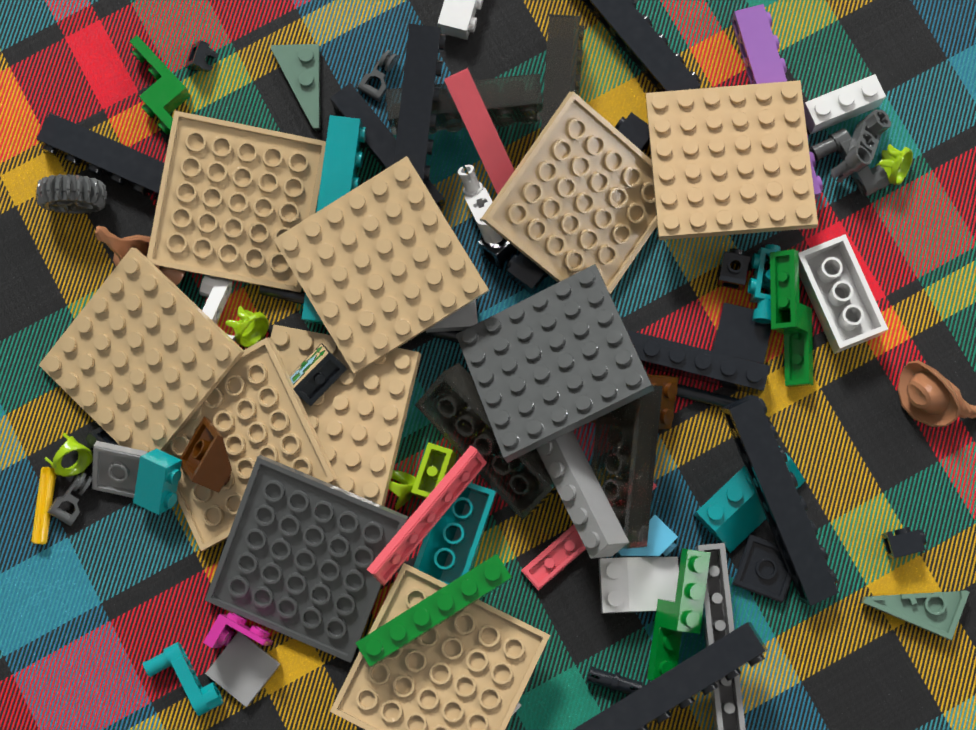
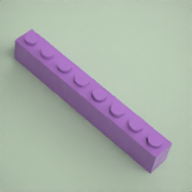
M764 4L734 11L731 23L750 84L786 82V63L783 58H780L778 53L779 40L777 35H773L771 30L772 18L770 12H766ZM809 152L815 200H817L823 190V184L820 176H816L814 170L816 165L815 157L812 152Z

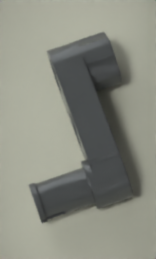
M875 109L856 125L847 151L848 155H846L843 162L831 169L833 179L840 175L836 180L837 182H843L852 173L861 171L871 163L881 134L891 126V121L885 111Z
M842 128L829 135L828 139L811 146L810 152L813 153L815 161H819L834 152H837L842 161H844L846 155H848L847 151L852 138L848 131ZM867 165L861 171L851 174L859 191L865 197L890 184L886 171L879 165L872 169H869Z

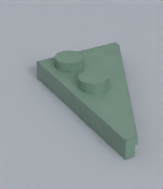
M965 590L863 597L861 603L947 640H952L970 592Z

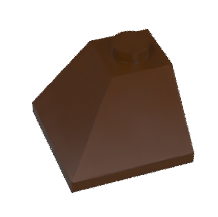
M204 416L180 457L182 460L181 466L192 482L219 493L222 487L229 482L232 468L223 437L209 418Z

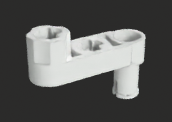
M465 165L468 172L466 174L462 166L458 170V175L464 185L463 192L467 205L484 241L496 244L502 241L503 237L481 220L492 204V200L486 188L478 181L474 167L472 165Z
M205 275L199 293L202 296L208 297L202 311L217 324L230 296L232 281ZM227 334L235 342V336Z

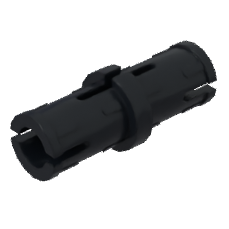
M593 666L590 667L589 674L599 678L588 675L586 682L608 688L609 692L612 693L618 691L627 695L636 691V689L630 687L640 689L643 684L642 681L620 676L619 672L615 671L613 674Z

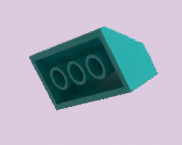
M787 455L788 462H786L789 472L794 474L798 483L796 489H798L806 480L793 460ZM745 466L693 514L720 543H725V549L729 553L766 519Z
M470 483L423 539L414 568L446 584L469 572L497 495L496 491Z

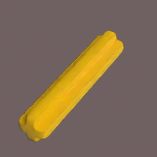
M42 467L40 472L31 539L34 544L44 545L48 539L51 514L47 512L53 502L56 479L55 469L52 467Z

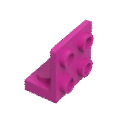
M229 612L228 615H218L203 643L211 648L227 646L234 636L233 628L264 646H271L273 640L268 638L270 633L253 625L250 628L245 625L247 622L245 618Z

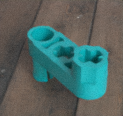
M180 642L163 649V653L143 662L144 669L149 677L170 666L174 668L198 716L224 703L222 695L214 682L202 687Z

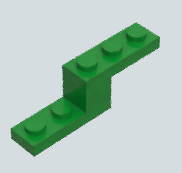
M136 35L129 41L134 48L132 54L141 64L145 61L150 66L147 70L157 80L139 96L144 103L141 108L150 118L155 115L160 121L157 125L168 136L173 121L170 114L191 95L178 78Z
M795 249L770 252L771 329L784 334L785 386L813 385L812 308L799 303V253Z
M682 548L675 601L658 599L647 674L648 680L653 681L678 665L682 632L700 634L711 552Z

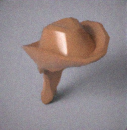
M96 227V239L106 243L114 252L113 261L116 266L131 247L137 248L147 258L151 237L134 235L119 238L110 233L106 227ZM156 266L175 285L180 283L185 271Z
M919 360L909 361L900 373L897 390L902 407L913 419L931 427H944L957 420L958 417L976 418V406L967 403L962 398L960 390L936 369Z

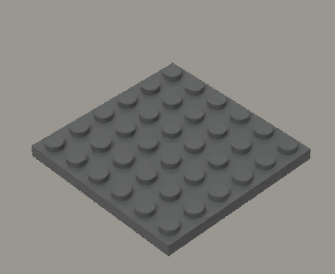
M596 264L456 334L502 456L507 463L654 391L653 385Z
M259 455L250 475L205 601L351 663L358 648L356 642L362 638L382 584L366 569L407 522L408 516Z

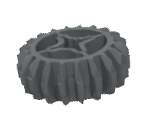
M59 174L57 176L50 175L38 181L36 198L37 204L48 211L64 214H91L105 207L107 191L106 185L96 178Z

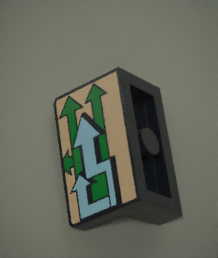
M321 343L289 377L296 394L309 406H312L347 368Z

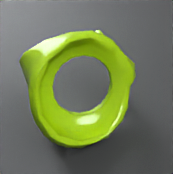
M889 144L887 150H882V160L875 167L879 165L884 168L890 184L899 185L903 182L910 169L913 152L906 146L900 151Z
M239 306L237 314L240 320H227L225 324L234 329L235 342L245 348H249L261 341L266 335L269 321L263 313H253Z
M63 433L67 441L56 452L53 462L47 457L44 459L55 469L56 475L65 477L78 475L92 463L93 453L89 448L78 443L73 436ZM71 451H77L79 456L76 463L69 468L62 467L61 461L64 455Z
M393 470L391 478L399 481L401 484L390 481L389 490L399 497L395 506V510H398L412 498L413 494L411 491L416 477L406 472Z

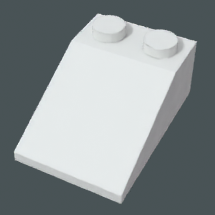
M678 557L601 558L598 560L601 614L656 611L658 599L675 601L679 575Z

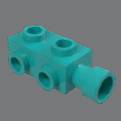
M768 244L765 245V248L761 247L757 253L753 254L751 261L754 276L749 280L747 292L751 294L750 302L757 303L752 320L761 324H771L770 269L765 270L764 264L770 265V252L780 251L781 247L778 245ZM761 288H765L768 294L761 293Z

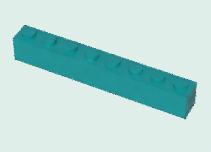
M333 115L329 117L316 212L360 185V178L356 177L357 168H361L363 163V152H360L361 142L365 143L367 128L363 127V123L359 118ZM305 293L302 320L308 323L324 324Z

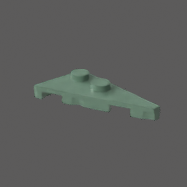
M319 44L271 45L272 53L309 123L315 131H320Z

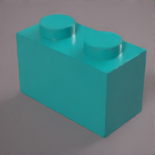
M157 448L140 456L133 503L158 515L174 507L177 501L178 482L181 478L182 460Z

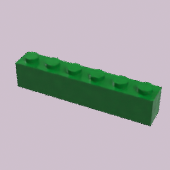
M498 554L360 639L356 642V645L369 667H373L511 580L512 577Z

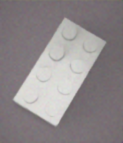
M846 234L799 252V276L834 354L881 336L888 330Z

